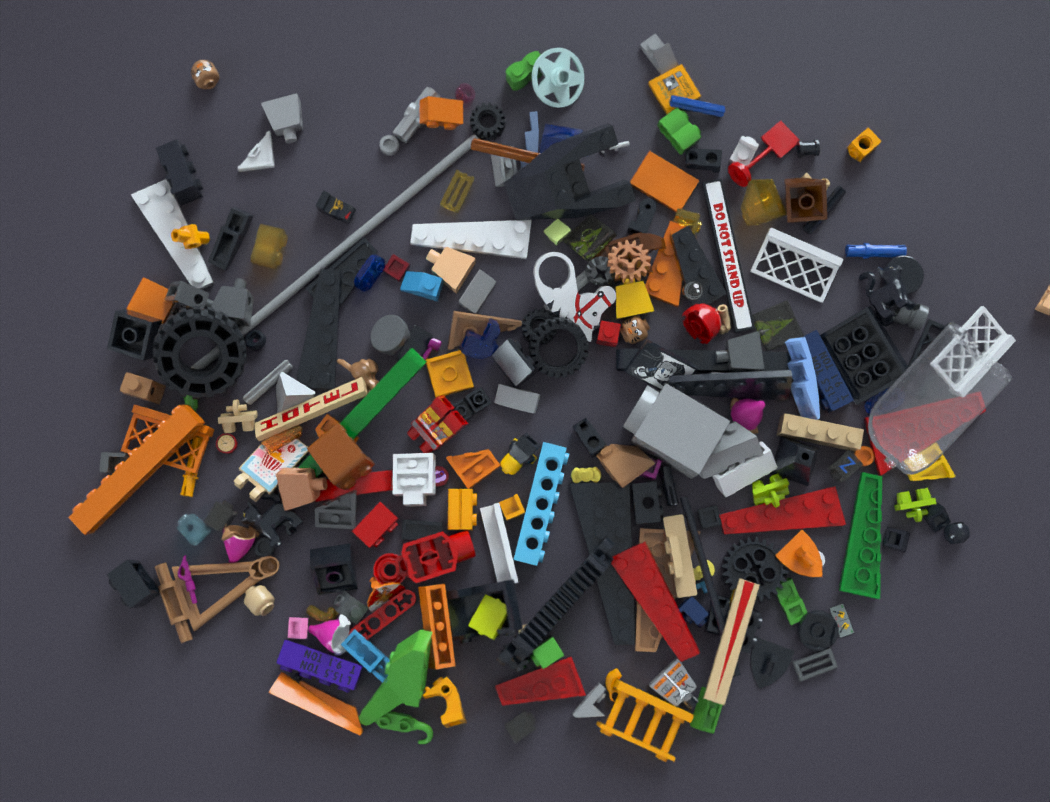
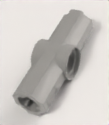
M426 87L416 102H412L407 107L404 118L393 131V134L400 141L407 143L418 127L421 128L424 125L420 124V100L427 96L440 98V95L432 88Z

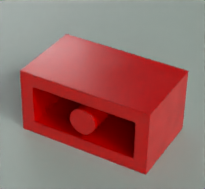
M379 502L352 532L369 548H373V546L377 548L385 540L383 536L388 531L390 533L393 532L399 525L397 523L399 518L382 502Z

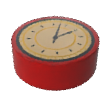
M228 433L220 435L216 441L217 449L225 454L234 452L238 445L237 439Z

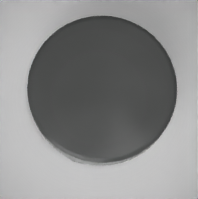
M387 315L375 323L370 339L375 349L392 356L410 338L411 333L403 319L397 315Z

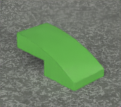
M789 577L786 583H780L783 586L782 590L776 589L778 593L776 597L789 624L793 625L800 622V619L808 612L803 600L798 595L792 578Z

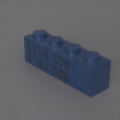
M815 330L803 336L806 338L812 357L818 395L820 397L819 402L823 410H827L830 413L854 401L818 331Z

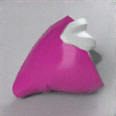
M340 615L339 620H329L318 625L309 626L308 632L317 637L326 649L334 652L336 657L347 651L341 643L348 637L349 625L351 623L345 616Z

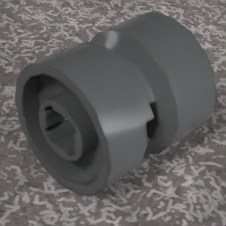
M917 303V306L909 311L905 307L899 308L896 305L893 320L901 325L907 323L909 328L920 331L927 319L929 307Z

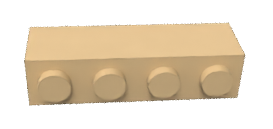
M786 413L780 416L777 436L849 451L861 449L864 429Z

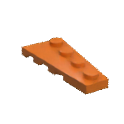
M670 221L663 238L666 249L658 250L652 265L653 273H649L645 286L650 297L678 307L682 277L670 236L685 226Z

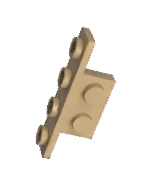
M682 514L664 517L663 522L667 539L664 545L666 554L670 556L671 562H668L669 573L673 574L676 595L678 598L697 595L684 517Z

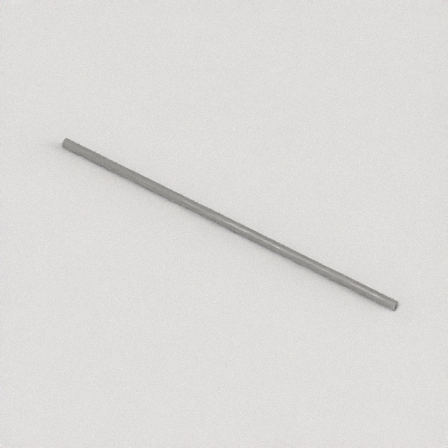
M475 134L469 137L253 315L250 327L241 325L239 330L242 332L243 337L318 276L320 269L329 267L471 149L473 138L478 139ZM218 345L196 362L192 368L204 369L219 357Z

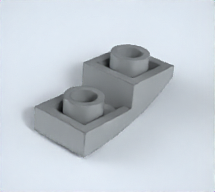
M499 384L494 403L536 414L540 394Z

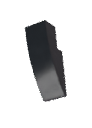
M237 207L231 208L225 225L221 226L208 263L224 270L228 269L246 236L254 215Z

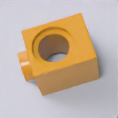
M868 127L850 143L847 149L852 158L861 162L882 141ZM859 143H863L866 149H862Z

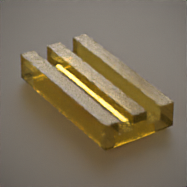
M456 170L440 202V206L458 213L473 184L474 177H469L467 174ZM460 177L461 179H460V181H459V183H458V185H457V187H456V189H455V191H454V193H453V195H452V197H451V200H450L449 204H447L446 202H447V200H448V198H449V196H450V194H451V192H452V190H453V188H454V186H455V184H456L458 178ZM467 180L466 187L456 207H453L464 181Z

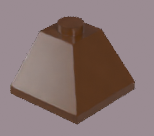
M805 177L784 179L787 223L827 220L826 180Z

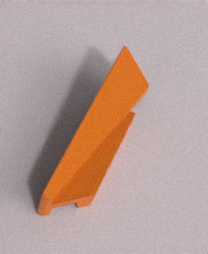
M281 672L269 691L270 694L361 736L363 733L356 707L302 680L298 683L284 672Z

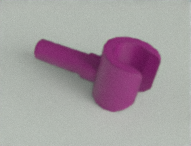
M435 338L431 339L422 357L426 360L432 349L439 351L442 342Z

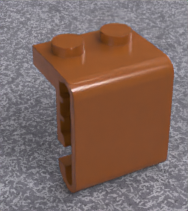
M338 422L311 444L307 450L335 486L345 490L353 487L358 478L369 474L375 463L362 452L356 442L348 436L346 429Z

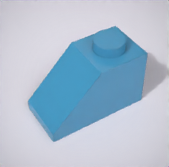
M406 271L400 291L438 302L444 283L443 279L423 272Z

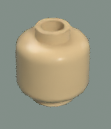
M252 586L246 591L244 604L254 615L265 616L274 608L275 598L265 586Z

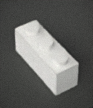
M762 441L759 443L764 455L758 457L756 454L746 458V462L743 464L736 462L727 466L728 470L712 476L717 488L725 497L736 493L738 490L777 469L771 450Z

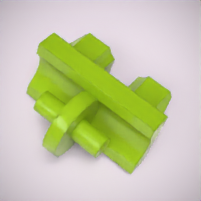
M775 474L769 478L770 484L764 486L760 480L753 482L752 491L755 506L762 503L766 505L772 503L775 508L779 507V500L785 499V495L789 494L787 478L782 479L779 474Z
M928 488L915 490L917 501L914 502L911 501L909 491L897 493L898 504L894 505L895 511L912 508V511L906 512L907 518L913 517L915 522H921L922 516L928 515L927 509L921 510V506L936 504V499L931 498Z

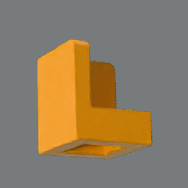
M518 494L499 502L506 521L525 514Z

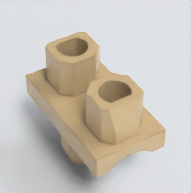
M233 400V406H226V411L233 413H222L218 417V424H222L224 433L235 432V422H242L243 431H253L255 429V419L258 416L257 410L245 411L247 410V405H240L239 400Z

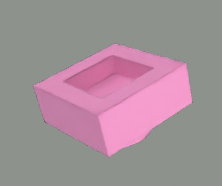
M289 617L288 638L307 639L308 618Z

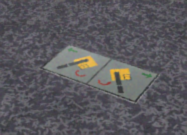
M844 603L830 607L831 615L839 627L838 634L840 638L854 634L855 632Z

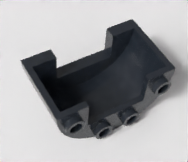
M514 579L446 592L452 641L460 640V644L472 642V637L482 636L478 634L479 631L468 625L485 594L494 599L498 598L502 603L506 604L508 616L501 629L497 630L498 634L496 637H499L501 633H504V636L507 637L519 635V630L523 629Z

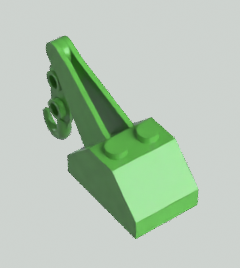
M419 630L399 643L395 652H391L390 660L387 662L385 674L388 676L362 709L359 716L361 724L370 725L375 722L383 729L400 732L422 730L427 733V738L419 740L418 743L427 744L432 740L433 730L428 724L419 722L408 714L391 711L401 703L407 706H419L426 686L432 640L431 631Z

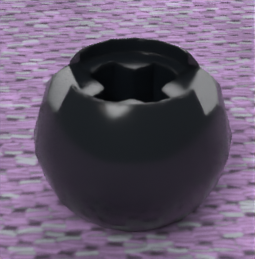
M964 522L949 523L944 528V537L950 544L964 543L970 537V530Z

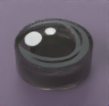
M697 281L687 282L682 289L683 296L690 301L698 300L703 294L702 285Z

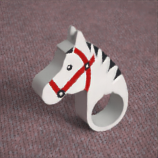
M549 252L542 255L536 261L533 269L535 285L539 295L558 318H566L576 323L583 330L587 340L591 342L592 331L600 327L601 314L615 302V290L610 286H601L595 293L578 294L574 266L571 260L559 252ZM551 256L563 259L569 270L567 280L559 288L554 289L544 285L539 277L541 263Z

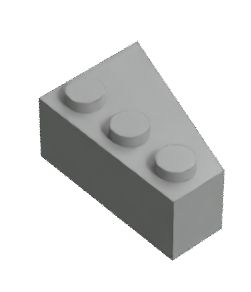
M736 421L728 424L699 475L706 479L728 470L727 466L736 462L743 464L746 462V458L756 454L758 457L764 455L757 436Z

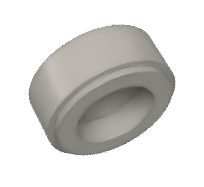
M386 135L380 140L379 145L383 154L392 156L398 152L399 142L396 137Z

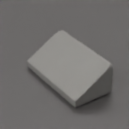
M491 154L495 186L502 187L504 182L517 172L516 160Z
M479 269L460 298L459 305L476 314L495 286L496 281Z

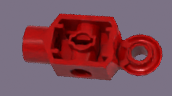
M468 530L447 536L442 531L403 544L401 555L389 553L380 556L375 562L373 571L377 582L381 585L401 583L406 576L415 583H419L455 571L457 563L474 558L476 554ZM393 564L396 567V573L393 576L385 574L384 569L386 565Z

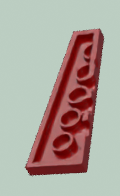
M836 486L779 500L780 506L777 508L772 503L767 505L761 504L719 515L723 535L846 525Z

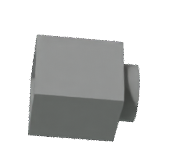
M665 384L660 392L647 385L623 427L634 433L630 440L631 444L662 460L663 463L692 479L700 474L730 421L668 384Z

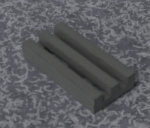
M831 648L792 662L800 682L838 668ZM826 654L829 655V657L821 659L819 661L813 662L803 667H799V664L805 663L807 661L813 660ZM829 661H831L832 665L826 666L824 668L818 669L805 675H802L801 673L803 671L822 665Z

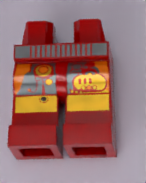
M444 395L437 396L432 401L433 403L411 423L412 427L407 432L412 440H417L422 436L425 442L419 447L423 453H430L440 449L468 425L467 421L457 410L453 411L455 409L454 406Z

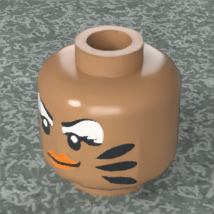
M199 60L191 68V76L200 89H212L219 82V73L211 61Z
M638 315L623 321L620 328L625 342L630 344H636L648 337L647 331L650 330L646 318L642 320Z

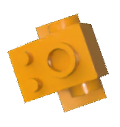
M440 677L432 684L434 687L431 689L426 687L424 689L426 691L423 694L425 699L435 696L445 698L447 710L441 716V720L446 728L467 723L458 689L448 677L444 679ZM449 688V692L445 694L444 691Z

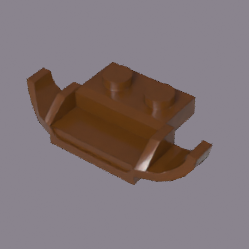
M640 232L603 243L593 253L589 261L596 257L608 258V254L612 253V247L617 248L618 242L625 245V240H628L629 244H632L635 240L636 246L643 244L642 250L648 249V254L653 250L666 249V244L660 236ZM651 265L650 269L647 270V274L653 273ZM622 277L614 279V282H622Z

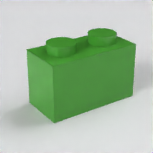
M553 636L538 644L531 658L537 667L541 665L544 669L563 657L564 654Z

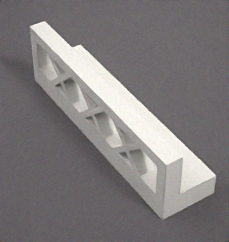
M496 503L480 508L497 582L514 579V582L518 583L500 504Z

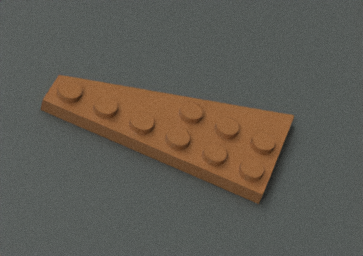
M640 528L639 544L646 541L675 600L677 595L673 574L669 573L668 562L671 561L669 554H666L664 542H667L665 530ZM686 531L690 555L692 556L694 544L690 531ZM637 601L635 651L656 652L662 635Z

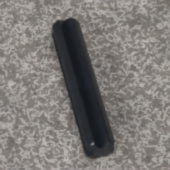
M838 186L827 198V215L846 193V190L841 186ZM823 220L808 221L803 230L808 234H812Z

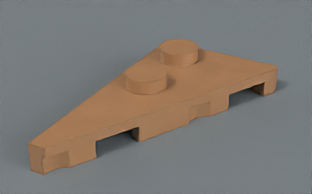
M453 311L447 348L451 350L465 343L470 344L476 340L496 336L497 333L506 330H514L522 326V321Z

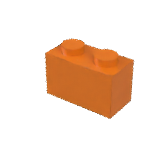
M431 96L421 99L420 124H427L429 128L444 126L446 130H455L457 126L463 124V101Z

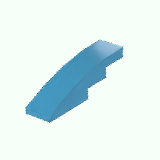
M354 629L341 645L383 683L388 676L385 674V669L390 659Z

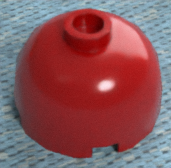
M705 303L695 304L682 314V316L685 315L683 325L692 338L696 339L698 337L702 340L700 343L707 344L719 334L722 324L720 314L716 308Z

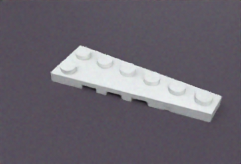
M165 179L131 194L189 283L201 290L213 285L214 282L199 248L185 249L183 243L172 241V230L180 229L188 224L178 201L170 192V189H172L170 183Z
M531 220L413 224L410 244L439 249L449 247L463 252L527 259Z

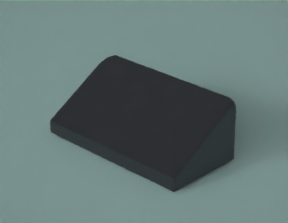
M414 325L410 332V338L401 348L396 360L399 362L411 348L422 356L433 335Z

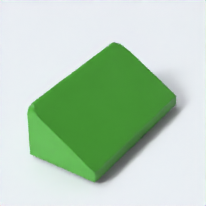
M702 687L690 726L714 734L723 705L704 699L706 688Z

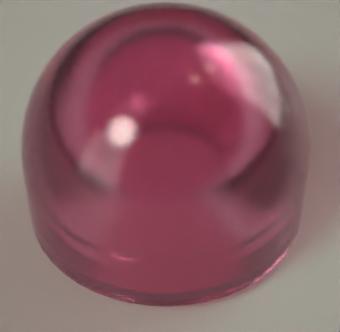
M462 83L457 87L455 96L457 100L469 103L475 98V91L468 83ZM463 89L468 90L470 92V96H467L464 93Z

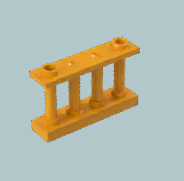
M616 679L613 687L618 689V696L606 723L597 721L596 725L601 728L600 732L610 737L612 734H615L656 753L655 757L667 762L668 759L675 761L676 757L670 754L669 750L681 723H684V721L691 723L694 715ZM631 695L636 698L635 702L637 703L625 731L622 732L613 728L625 699ZM647 704L655 706V713L643 740H639L633 737L632 733L644 706L647 707ZM668 712L673 715L672 719L674 720L662 748L659 749L650 745L662 715Z

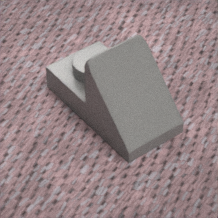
M656 33L640 44L641 50L661 75L678 66L670 44L666 43L664 45Z
M598 682L572 712L573 716L576 718L605 716L593 704L595 701L599 703L605 697L604 691L606 688Z

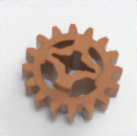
M625 240V245L618 242L617 248L612 247V253L608 254L607 266L611 267L610 274L616 273L615 279L622 277V282L629 279L630 283H633V278L640 281L641 275L646 276L647 270L650 269L651 256H647L648 249L642 250L643 244L636 246L635 240L632 244Z

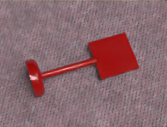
M782 121L778 122L761 137L768 145V148L748 165L745 166L740 162H733L728 166V173L737 185L746 187L751 183L752 178L749 169L770 151H773L781 159L797 145V141H800Z

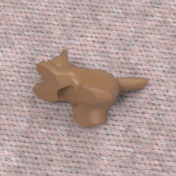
M337 359L336 362L350 371L355 379L363 377L366 383L367 394L379 383L375 378L376 373L379 371L378 365L373 360L361 359L359 362L350 365L345 360Z

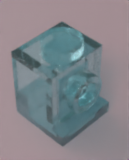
M185 514L178 520L180 525L177 529L188 539L191 545H198L211 532L195 514H190L189 516ZM190 524H192L194 527L191 532L188 531V526Z

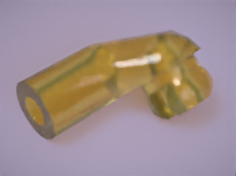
M310 605L306 610L308 615L318 621L335 620L338 614L331 607L327 609V612H323L313 605Z

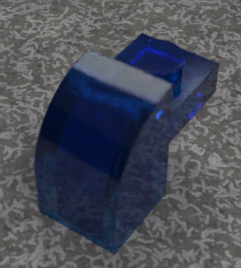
M490 318L482 335L467 330L460 345L461 353L476 359L490 357L499 348L497 342L494 341V339L498 338L501 330L498 322Z

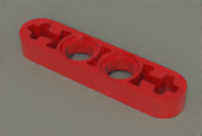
M412 590L401 591L349 631L348 636L354 629L358 632L363 630L364 627L361 625L364 623L366 629L371 632L370 635L367 632L362 634L368 640L416 603V594ZM404 593L406 595L411 594L412 598L410 600L412 603L406 602L401 605L404 608L401 611L399 605L394 600L398 599V602L404 599ZM388 605L396 607L397 612L395 616L389 617L386 615L385 609ZM372 617H376L380 621V626L377 629H372L369 626V620Z

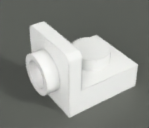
M742 136L729 162H740L745 166L748 165L759 144L751 137Z

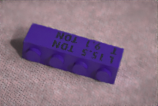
M284 640L276 662L281 665L280 669L291 673L293 669L300 671L299 676L311 679L312 676L320 678L319 683L328 686L331 683L339 685V690L350 693L351 689L356 690L364 668L362 665L290 640Z

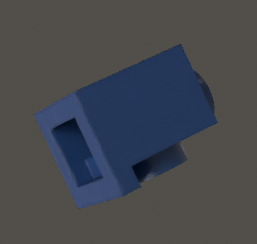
M688 596L678 606L680 612L684 613L682 615L683 618L690 625L694 623L700 628L707 622L706 616L709 613L692 596Z

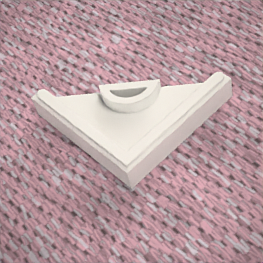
M270 131L266 132L263 139L255 145L244 162L238 166L239 172L275 168Z

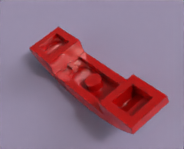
M392 470L370 472L366 476L358 478L353 487L345 490L335 486L329 479H326L327 489L319 490L320 496L315 502L331 500L353 490L357 491V495L393 490Z

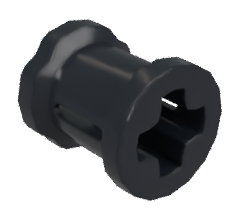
M814 139L809 142L797 141L796 150L798 158H803V156L807 155L819 156V140Z

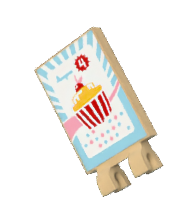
M287 430L266 438L239 467L242 474L234 480V485L240 490L248 481L256 487L249 493L250 498L255 502L265 492L271 495L278 487L276 473L285 467L295 468L309 453L308 447Z

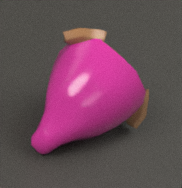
M733 398L730 404L733 422L736 421L753 434L758 433L757 426L762 421L765 403L749 398L743 400Z
M230 525L224 528L221 540L224 541L229 563L238 562L251 549L255 538L260 535L252 526L246 528L238 525Z

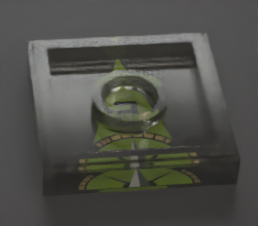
M591 214L563 239V242L589 262L617 235L615 231Z
M788 300L752 315L754 325L757 331H759L766 351L786 344L785 342L789 339L804 336Z

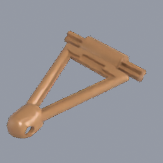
M265 556L252 562L190 565L191 575L249 572L250 574L247 579L201 615L197 604H192L190 593L186 590L185 581L178 578L177 573L180 566L172 567L176 579L174 581L166 562L155 566L161 584L158 588L170 623L175 625L180 642L184 643L193 639L187 623L188 619L195 632L244 594L250 587L260 580L276 574L280 568L278 559L273 556ZM182 567L181 575L185 576V568Z

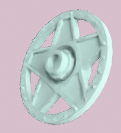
M552 48L546 50L537 58L532 70V85L538 98L551 107H565L576 101L584 86V70L574 53L564 48ZM560 52L555 62L545 58L552 53ZM570 58L576 64L578 72L570 70ZM538 68L544 75V79L539 86L537 81ZM578 85L575 94L569 99V87ZM554 92L559 103L551 102L544 96Z

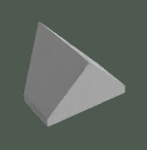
M281 372L276 385L277 413L314 398L315 392L284 372Z

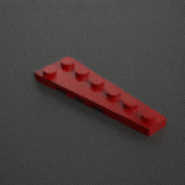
M646 541L612 556L614 559L611 562L612 566L680 662L698 655L700 651Z

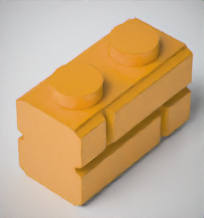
M448 489V530H473V526H477V514H473V506H477V494H473V489Z

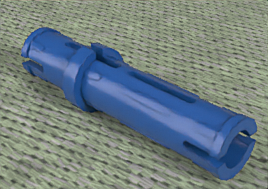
M864 243L863 245L847 244L845 247L846 257H863V259H868L869 257L906 256L907 253L906 245H870L869 243Z

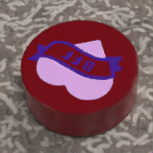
M435 467L436 486H443L449 480V473L444 467Z

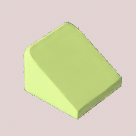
M556 219L543 232L557 246L571 233V229L562 221Z

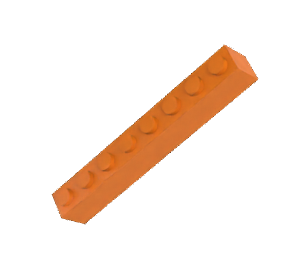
M178 405L171 412L172 415L168 419L161 421L157 425L158 429L154 433L148 434L143 439L144 443L139 448H134L129 453L130 457L125 462H120L114 468L116 471L111 476L108 475L100 482L102 485L98 489H93L86 496L87 499L73 508V513L68 518L84 535L94 533L205 423L190 405Z

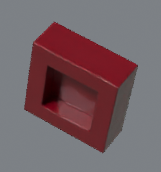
M393 254L384 267L383 272L400 282L409 269L410 264Z

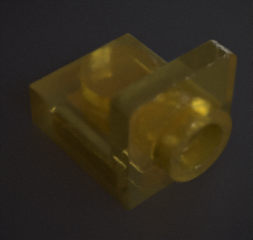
M679 208L673 220L685 227L692 226L691 231L694 235L695 232L699 233L702 221H699L700 214Z

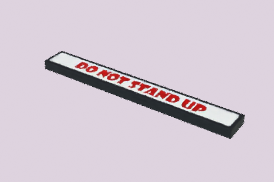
M722 179L706 181L702 183L723 283L727 293L726 296L734 333L754 330L755 326Z

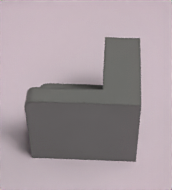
M101 452L99 472L113 474L116 471L114 468L120 462H125L130 457L129 454Z

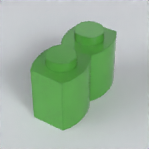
M538 51L527 54L522 61L515 62L507 68L506 81L513 91L522 89L529 81H532L533 66L541 55ZM539 68L537 79L543 75Z
M675 108L662 118L657 126L673 147L682 155L699 142L701 131L696 125H692L688 121L689 117L684 110Z

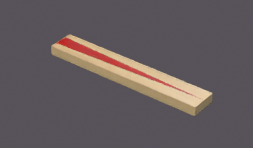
M738 579L703 697L704 699L725 705L759 589L758 584Z

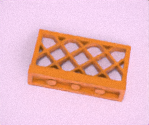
M134 404L131 411L134 414L121 451L129 454L132 450H129L128 446L130 441L135 438L138 439L141 446L143 442L140 436L148 431L154 433L152 429L156 428L161 421L168 419L171 415ZM138 419L144 420L148 428L138 432L136 429ZM202 425L186 441L191 451L181 456L179 450H177L178 458L172 462L167 460L164 464L197 474L209 438L213 436L215 429ZM195 437L203 438L201 446L194 449L190 440ZM193 454L196 460L193 468L186 467L183 459Z

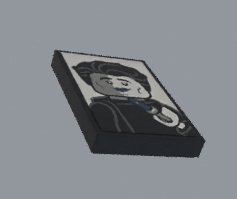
M646 339L625 368L627 374L659 390L665 384L669 385V376L694 375L698 370L697 365L648 339Z

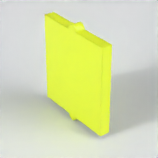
M485 594L468 626L479 631L478 634H484L495 640L498 634L497 630L501 629L508 616L506 604L502 603L498 598L494 599Z

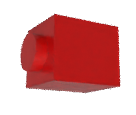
M601 320L596 344L616 347L621 324Z

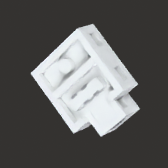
M433 453L393 454V495L403 496V504L406 507L426 506V496L436 494V456Z

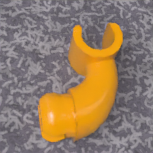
M618 669L610 671L605 681L609 698L613 702L615 701L612 698V694L618 691L613 687L614 682L622 677Z

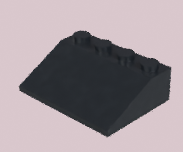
M872 306L866 307L820 335L856 405L913 374L885 327L881 325Z

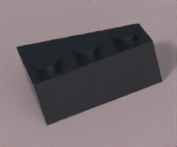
M176 139L156 147L161 165L166 172V180L170 182L172 187L170 192L181 206L202 198L201 190L204 188L200 179L195 178L194 173L197 171L193 162H189L187 158L190 154L186 145H182Z

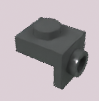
M343 591L342 594L336 597L333 608L339 614L345 616L356 625L368 610L365 604L352 597L346 591Z

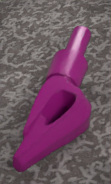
M184 555L177 575L179 579L185 581L186 590L190 593L192 604L197 603L194 592L196 588L191 577L186 555ZM182 567L185 568V576L181 575Z

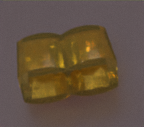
M260 224L251 256L253 264L271 269H276L277 265H281L283 254H280L282 246H286L288 239L284 229Z

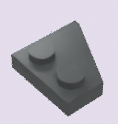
M353 490L316 505L315 527L354 529L356 527L357 491Z

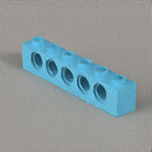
M543 442L514 556L515 561L535 566L538 565V562L542 563L545 551L541 549L543 542L547 543L550 531H546L548 523L552 524L555 512L551 511L553 503L557 504L560 493L556 492L557 485H562L564 473L561 472L562 465H567L569 453H566V447ZM550 460L555 461L558 465L554 471H550L546 467V463ZM550 480L553 484L552 489L544 490L541 487L542 481ZM539 499L547 501L548 507L545 510L537 508L536 502ZM536 518L541 519L543 522V527L539 530H535L531 526L532 520ZM529 538H535L538 541L536 549L531 550L527 547L526 542Z

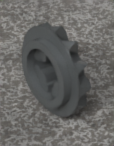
M607 257L593 258L586 266L585 275L588 282L590 281L594 286L611 284L615 279L616 273L610 274L611 267L607 266L609 260ZM597 268L601 271L605 269V277L601 274L597 275Z

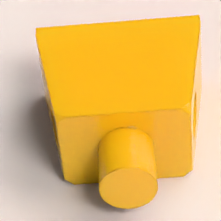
M633 278V283H630L629 279H626L623 282L624 285L616 286L617 318L654 311L644 281L635 282V278Z

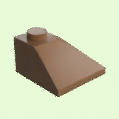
M611 444L604 447L596 455L606 472L622 488L655 464L637 446Z

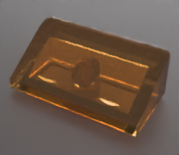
M300 425L294 426L261 442V445L266 453L270 455L303 435V428Z

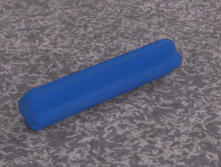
M672 95L669 100V105L675 108L723 117L725 113V106L675 95Z

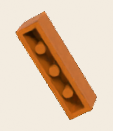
M445 584L418 587L423 629L432 632L428 668L442 669L455 666Z

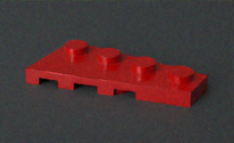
M572 656L552 663L544 669L539 668L495 685L502 706L586 696Z

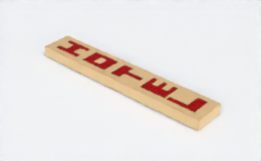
M360 377L256 422V438L258 441H262L366 396L365 380L363 377Z

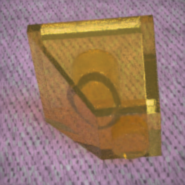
M773 179L749 181L741 205L743 219L748 226L759 225L786 215Z

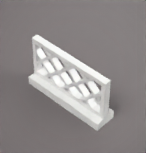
M770 228L750 272L823 303L843 259ZM768 241L776 244L778 249L777 253L769 256L766 251ZM790 250L794 252L796 260L786 264L782 253ZM780 254L783 265L773 269L769 258ZM808 258L812 260L815 268L804 272L801 260ZM767 259L770 270L764 273L757 270L758 263ZM798 262L801 273L791 277L787 266ZM826 266L833 269L830 277L822 279L819 268ZM785 267L788 278L784 280L777 279L774 271ZM816 270L820 281L809 285L806 273ZM803 275L806 286L802 288L795 287L792 279ZM821 283L823 288L821 297L814 295L810 286Z
M981 306L935 355L929 364L948 385V391L952 395L965 397L1016 340L1012 335L1006 334L988 310ZM983 314L985 326H978V319ZM968 329H973L972 340H965V332ZM978 329H985L984 340H977ZM990 329H995L998 333L994 340H990ZM959 343V354L952 355L953 345ZM965 343H972L971 354H964ZM977 343H984V351L981 354H977ZM942 357H946V369H941L937 364ZM952 357H959L958 368L951 369ZM964 357H971V365L968 368H964ZM951 371H958V379L953 383L951 381Z

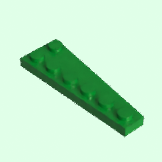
M865 472L860 473L838 590L874 599H880L881 584L880 522L882 521V476Z

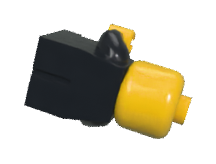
M527 432L518 440L514 438L510 443V453H507L500 462L502 471L505 474L515 475L523 464H533L538 459L534 453L541 445Z

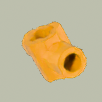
M195 224L186 225L180 229H173L171 232L172 241L183 243L185 249L198 248L201 244L206 245L210 241L209 234L198 231Z

